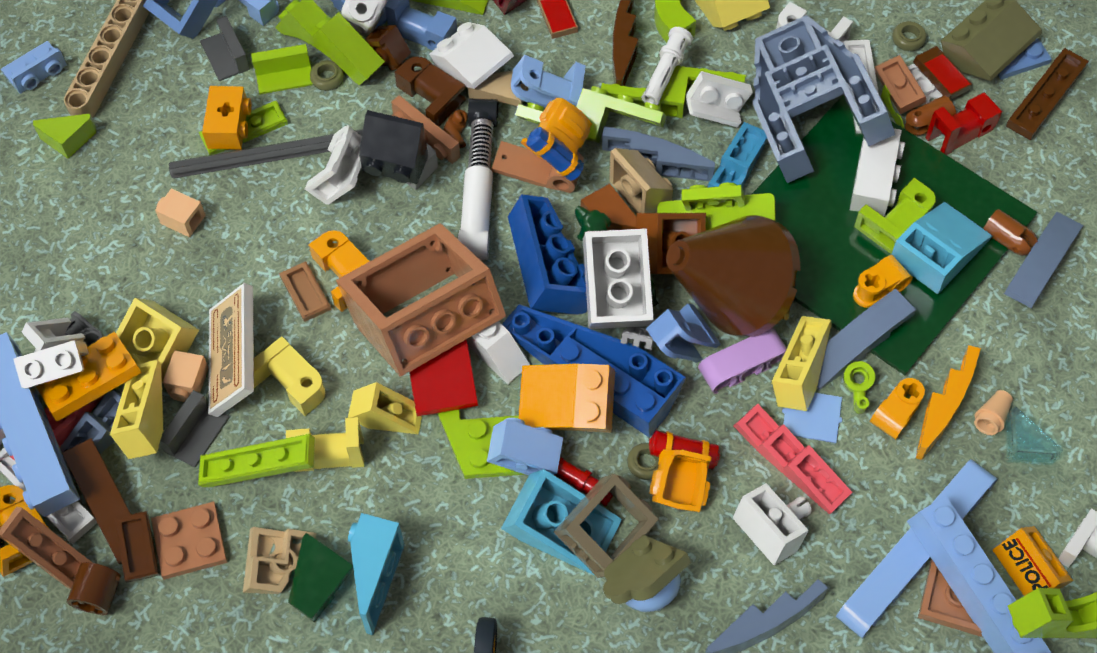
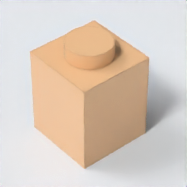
M172 188L165 197L159 200L155 210L162 225L188 237H191L206 216L200 201Z
M174 350L163 380V384L171 398L185 402L193 390L198 393L201 392L209 369L204 356Z

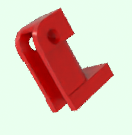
M983 92L968 100L965 109L953 116L944 107L935 110L925 138L931 141L944 134L945 138L940 151L948 155L971 140L991 132L996 127L1002 111Z

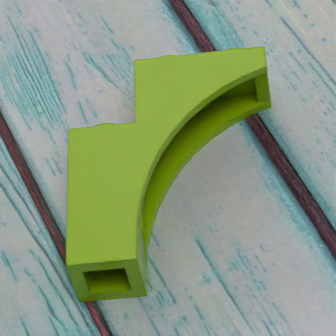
M293 0L278 16L281 21L275 28L280 33L301 39L312 45L335 62L358 85L367 80L385 62L340 12L331 18L313 0Z

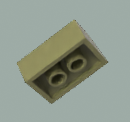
M985 0L941 40L943 53L960 72L992 81L1042 34V29L1016 0Z

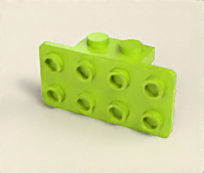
M731 182L721 183L719 187L693 185L689 189H681L682 200L662 201L657 206V213H706V230L749 215L763 216L776 221L775 198L773 194L744 195L742 186Z

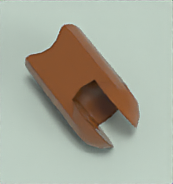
M941 96L907 113L905 129L915 136L923 135L928 131L935 110L944 107L953 116L956 114L955 106L947 96Z
M1000 209L993 213L983 228L992 235L994 240L1020 256L1028 255L1031 248L1038 242L1037 236L1032 230Z

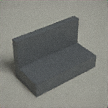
M227 16L216 19L220 31L219 34L200 40L218 81L250 70L246 54Z
M193 390L163 432L160 445L165 453L195 468L200 461V455L206 453L230 417L225 414H221L219 417L209 415L208 404L204 395Z

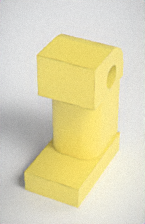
M282 336L254 358V388L272 374L286 388L290 402L304 416L324 400L325 388L319 372Z
M358 417L345 418L346 432L312 435L309 428L286 430V438L305 434L315 437L314 467L295 472L335 467H364V458L360 444H364V437Z

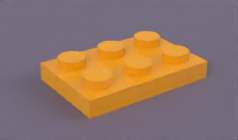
M115 331L87 347L89 354L81 356L84 366L83 372L36 386L56 421L63 419L141 373L136 362Z

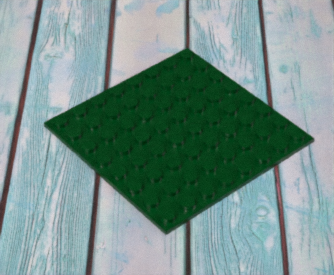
M844 95L801 140L814 171L787 183L778 165L752 193H771L774 195L776 221L791 233L796 242L800 256V271H797L795 284L797 292L794 300L818 317L831 320V326L839 331L868 309L859 306L853 299V292L858 285L860 274L879 263L883 258L891 255L854 227L858 212L849 210L863 135L862 133L856 134L853 114ZM891 121L894 129L902 130L900 142H905L902 158L896 159V165H900L901 168L897 183L892 182L891 189H897L893 207L887 206L885 216L897 205L900 192L915 178L934 192L936 198L931 210L946 202L981 228H984L989 218L998 209L1026 227L1036 217L1037 211ZM991 238L939 294H936L913 277L911 283L900 293L916 309L914 316L891 331L889 338L869 352L903 375H906L1009 249Z

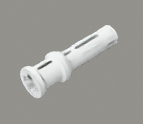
M681 27L670 29L668 34L669 40L659 52L661 59L641 97L644 103L659 104L675 67L683 62V53L686 47L691 45L693 41V36L686 29Z

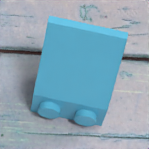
M545 469L529 474L501 529L521 542L594 575L554 533L585 495ZM598 504L580 526L606 552L622 519Z
M361 513L358 523L354 522L350 528L348 541L351 545L359 614L366 634L373 635L405 545L399 523Z

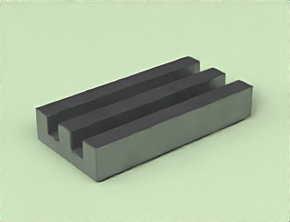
M627 327L622 333L621 343L627 344L633 339V346L639 347L642 342H646L645 349L651 350L655 345L646 327Z

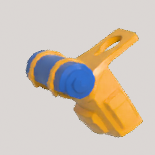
M555 98L549 101L543 113H541L538 128L534 129L528 138H523L521 144L538 158L547 161L556 169L559 175L564 176L569 181H573L580 176L584 168V163L578 158L577 150L583 146L587 139L592 123L576 106L563 98Z

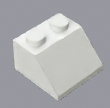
M471 22L460 25L455 34L450 38L440 41L437 44V48L429 54L436 67L465 84V87L475 89L514 57L513 53L485 25Z

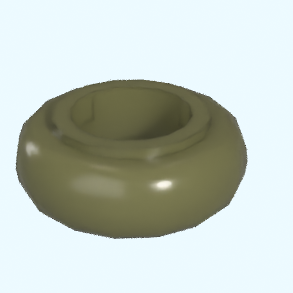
M906 21L895 27L892 39L898 48L904 51H916L925 44L927 34L920 24ZM911 32L917 38L908 39L902 33Z
M331 60L316 63L310 72V80L319 90L329 91L338 88L344 79V71ZM324 71H332L334 73L330 78L320 77V74Z
M640 443L634 446L628 454V468L637 478L651 480L653 472L658 470L659 457L652 456L656 461L653 466L642 467L637 462V458L642 454L650 455L649 443Z

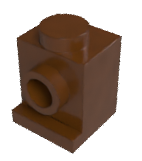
M396 25L378 26L365 38V41L385 61L381 66H388L390 70L398 69L404 63L403 60L411 54Z

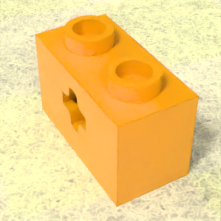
M209 87L202 130L208 149L242 150L243 138L248 137L246 116L251 115L252 110L251 99L246 97L244 87Z

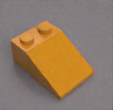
M597 364L523 365L519 419L523 420L525 425L534 428L544 427L550 430L611 433L615 369L610 365Z

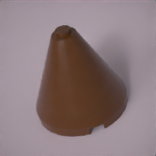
M744 216L678 240L669 247L666 255L667 266L705 316L717 329L730 335L754 337L767 332L784 317L797 292V289L792 288L795 270L800 271V256L796 242L791 233L782 224L763 216Z

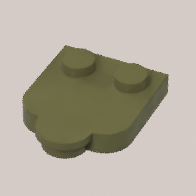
M642 535L606 567L604 571L606 582L603 586V592L615 604L626 603L631 599L637 601L650 599L691 564L688 553Z

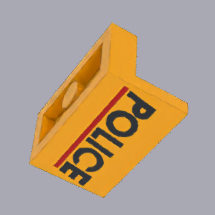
M1035 526L1020 528L993 549V552L1024 596L1037 588L1060 589L1073 581Z

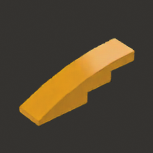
M968 345L962 359L960 371L951 368L945 380L943 393L932 392L926 407L916 459L922 460L941 438L955 416L973 377L981 348Z

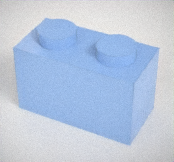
M507 418L493 426L487 462L526 475L542 469L554 475L558 471L563 437L552 434V430L548 428H534L525 425V422L521 419Z

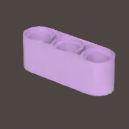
M771 328L763 334L744 339L706 357L698 365V369L712 392L717 394V390L725 386L732 387L745 381L744 378L753 373L758 375L771 369V365L782 360L787 348L776 330Z

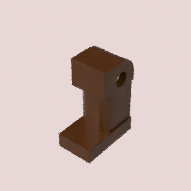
M423 57L409 58L394 72L397 88L411 97L417 93L431 103L425 109L426 117L437 126H440L467 100L460 94L465 89V84L445 73ZM414 67H421L422 70L415 71Z

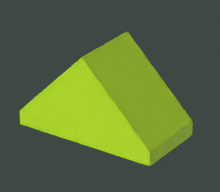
M90 114L33 120V126L40 140L68 159L97 133Z

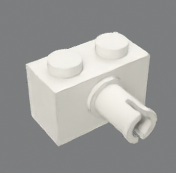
M765 483L742 497L733 519L769 561L776 565L799 550L809 531L800 519L811 514V506L809 502L801 506L799 505L805 502L806 499L804 497H798L786 505L769 485Z

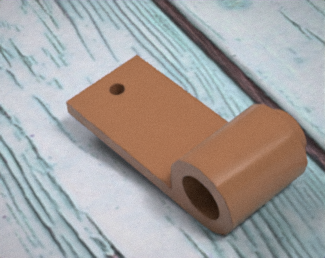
M504 141L500 142L491 168L492 172L568 193L575 190L579 178L577 177L575 180L569 181L564 176L559 175L556 169L547 161L538 158L529 149ZM578 151V158L584 162L583 156Z

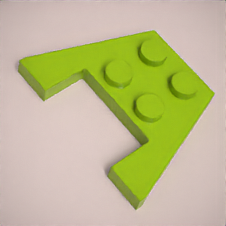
M459 409L437 413L465 479L526 475L487 462L493 426L507 418L519 419V415L461 420Z

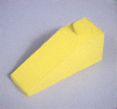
M801 316L772 380L778 407L808 410L817 389L832 325L831 320Z
M159 360L137 364L141 373L128 380L122 392L110 435L128 459L148 456L158 452L163 433L162 376Z

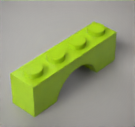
M1037 588L1008 605L1012 616V623L1018 631L1020 638H1097V592L1078 599L1065 601L1060 589Z

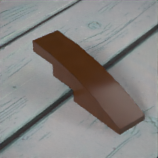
M620 0L613 31L614 84L621 86L626 85L638 55L639 39L633 37L636 31V15L631 14L634 0Z

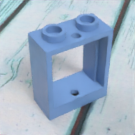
M146 0L143 7L179 35L194 39L201 31L218 0H192L184 16H181L167 5L169 0Z

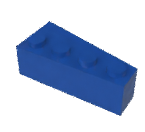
M521 194L508 215V221L530 308L537 311L576 315L586 313L585 266L577 262L573 254L575 248L571 240H567L562 234L563 225L549 199Z

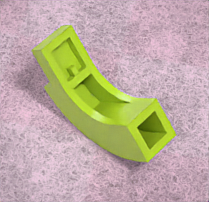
M655 0L654 20L656 28L666 42L669 40V31L673 27L684 28L693 37L695 36L696 20L680 4L682 0Z

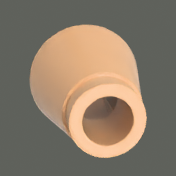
M1004 390L996 391L975 413L974 424L976 428L986 435H995L1004 429L1011 403L1013 402L1012 396Z

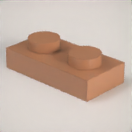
M900 55L875 66V74L882 85H886L891 93L890 98L900 114L926 103L925 94Z

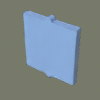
M815 393L807 411L783 408L782 413L785 414L783 424L796 437L836 443L838 426L842 422L840 417L842 397Z

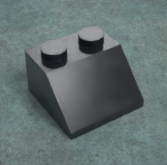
M367 110L359 152L362 170L372 176L381 175L393 178L401 183L410 182L418 184L428 159L423 123Z

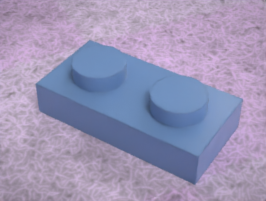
M1038 38L1003 69L998 76L1002 80L1048 65L1052 58Z

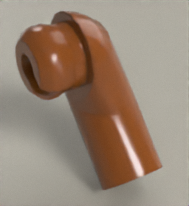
M456 110L448 118L443 130L459 142V148L461 149L466 146L461 133L466 126L468 115L463 110Z

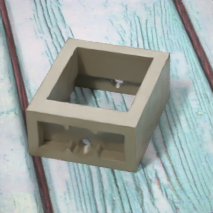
M615 473L602 477L554 531L558 538L597 578L604 577L606 567L628 549L635 540L639 539L642 535H646L659 520L652 513V507L645 500L638 498L630 490V484L623 477ZM608 492L639 522L610 557L580 526Z

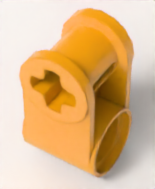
M889 255L860 274L858 285L853 292V299L859 306L869 308L895 288L899 292L904 290L911 283L913 277L893 255Z
M914 378L901 380L889 397L875 411L870 423L896 440L901 430L906 428L925 395L923 384ZM907 394L911 395L909 399L905 397Z

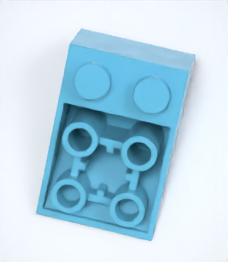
M943 202L916 220L896 240L891 255L901 263L909 274L936 294H939L992 238V235L952 206Z

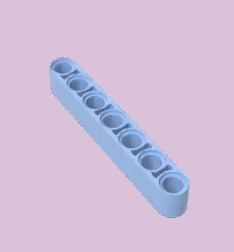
M970 459L932 504L947 496L963 520L969 511L972 512L983 499L982 497L985 492L993 487L997 478ZM912 528L899 540L836 615L837 619L862 639L866 636L865 634L872 625L874 626L884 615L890 603H894L902 594L909 581L914 579L925 567V563L930 558Z

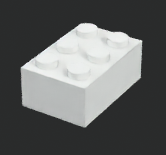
M647 229L585 232L583 251L589 329L649 326L653 321Z

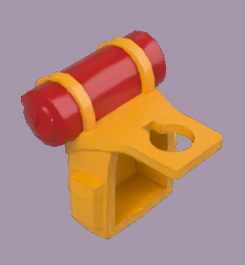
M656 430L649 439L650 455L659 457L658 470L653 472L649 493L652 495V501L675 509L700 512L701 507L706 506L708 491L710 490V482L707 481L708 469L713 470L719 462V446L709 443L707 440L700 441L674 435L669 431L662 432Z

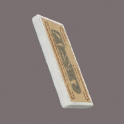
M246 283L240 285L209 310L208 414L219 417L254 392L253 286Z

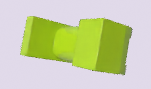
M913 178L900 192L897 205L885 217L865 204L858 212L854 227L892 254L896 240L916 220L931 211L936 198L934 192Z

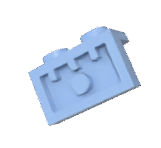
M46 41L1 68V71L19 94L26 90L36 88L39 82L45 78L59 74L67 64L61 51Z

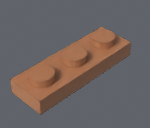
M400 95L391 101L392 116L423 123L426 143L435 150L440 160L446 158L453 164L460 158L459 142Z
M16 507L0 528V537L69 589L73 585L80 564L83 562L93 563L21 507Z

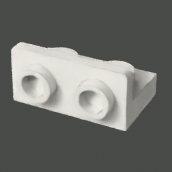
M701 71L687 92L686 100L691 115L719 122L723 125L739 127L741 124L739 111L753 92L750 84Z
M73 340L14 358L21 387L27 389L83 372L84 366L81 356L87 355L89 352L86 342Z

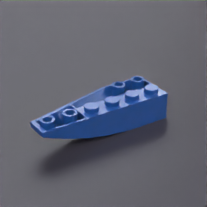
M520 304L502 323L514 340L544 365H610L615 369L613 413L649 438L668 416L686 380L685 376L643 349L633 346L632 343L623 344L620 339Z

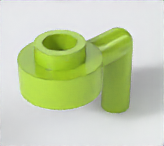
M863 361L849 364L843 374L845 387L853 392L854 411L857 414H863L869 406L866 392L875 381L873 368ZM861 374L864 377V382L861 384L855 383L853 375Z

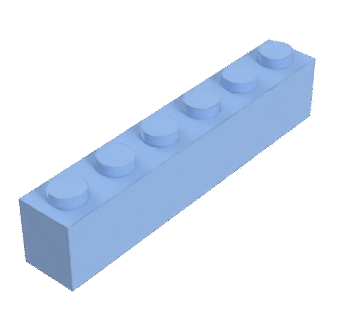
M6 332L0 335V430L3 429L6 436L2 439V443L10 456L13 455L16 464L12 468L19 482H23L27 490L23 492L26 504L31 510L36 509L45 517L80 500V497L35 386L27 389L21 387L13 359L21 357L22 353L18 344Z
M944 496L907 520L972 621L982 631V636L994 653H1051L1042 638H1020L1018 631L1012 623V616L1008 609V605L1016 601L1015 597L947 496Z

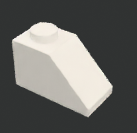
M499 321L467 339L468 347L508 385L522 374L523 365H530L510 332Z

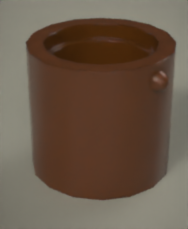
M81 563L67 598V604L80 611L103 616L107 615L121 575L117 571L100 564Z

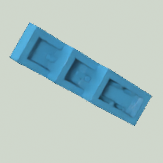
M746 122L743 123L722 156L720 166L708 183V187H719L721 183L731 182L741 185L743 188L768 140L763 129Z

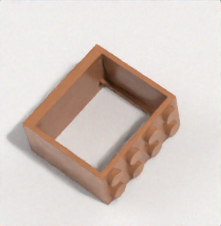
M441 223L336 280L355 325L400 377L506 317L490 269ZM454 274L458 277L387 318L383 315Z

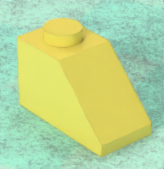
M377 382L353 391L348 418L358 417L360 425L368 429L419 434L422 416L417 417L413 400Z

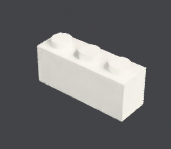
M894 129L896 135L869 147L863 137L849 210L859 212L867 204L884 217L887 206L893 207L897 189H891L892 182L897 183L901 168L900 165H896V159L902 158L905 142H900L902 130Z

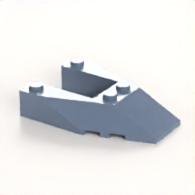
M805 15L755 39L754 65L756 67V77L754 78L755 99L753 100V106L787 183L814 171L791 118L840 95H844L868 147L896 135L888 112L859 55L853 54L846 49L840 40H835L828 35L827 30L809 16Z

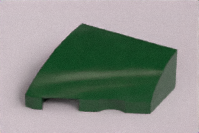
M305 533L302 538L288 603L315 622L335 598L334 594L353 571V565Z

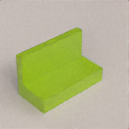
M306 44L251 53L259 95L313 85L310 80L311 64Z

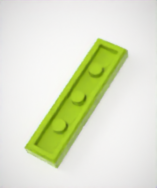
M305 434L200 455L198 485L201 487H214L313 468L315 437Z

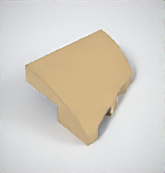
M513 71L493 73L475 89L468 87L469 98L498 99V102L514 106L523 105L524 102L517 98L511 90ZM521 84V88L528 91V87Z
M252 527L249 534L243 593L280 594L288 583L292 571L296 569L301 543L294 544L293 539H302L305 533L316 539V533L294 529L279 531ZM273 543H274V544H275V549H274L273 553L270 554V551H271L272 546H273Z

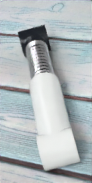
M469 98L468 125L471 126L469 165L464 175L461 230H459L458 240L480 260H488L493 172L490 170L493 128L497 127L498 99Z

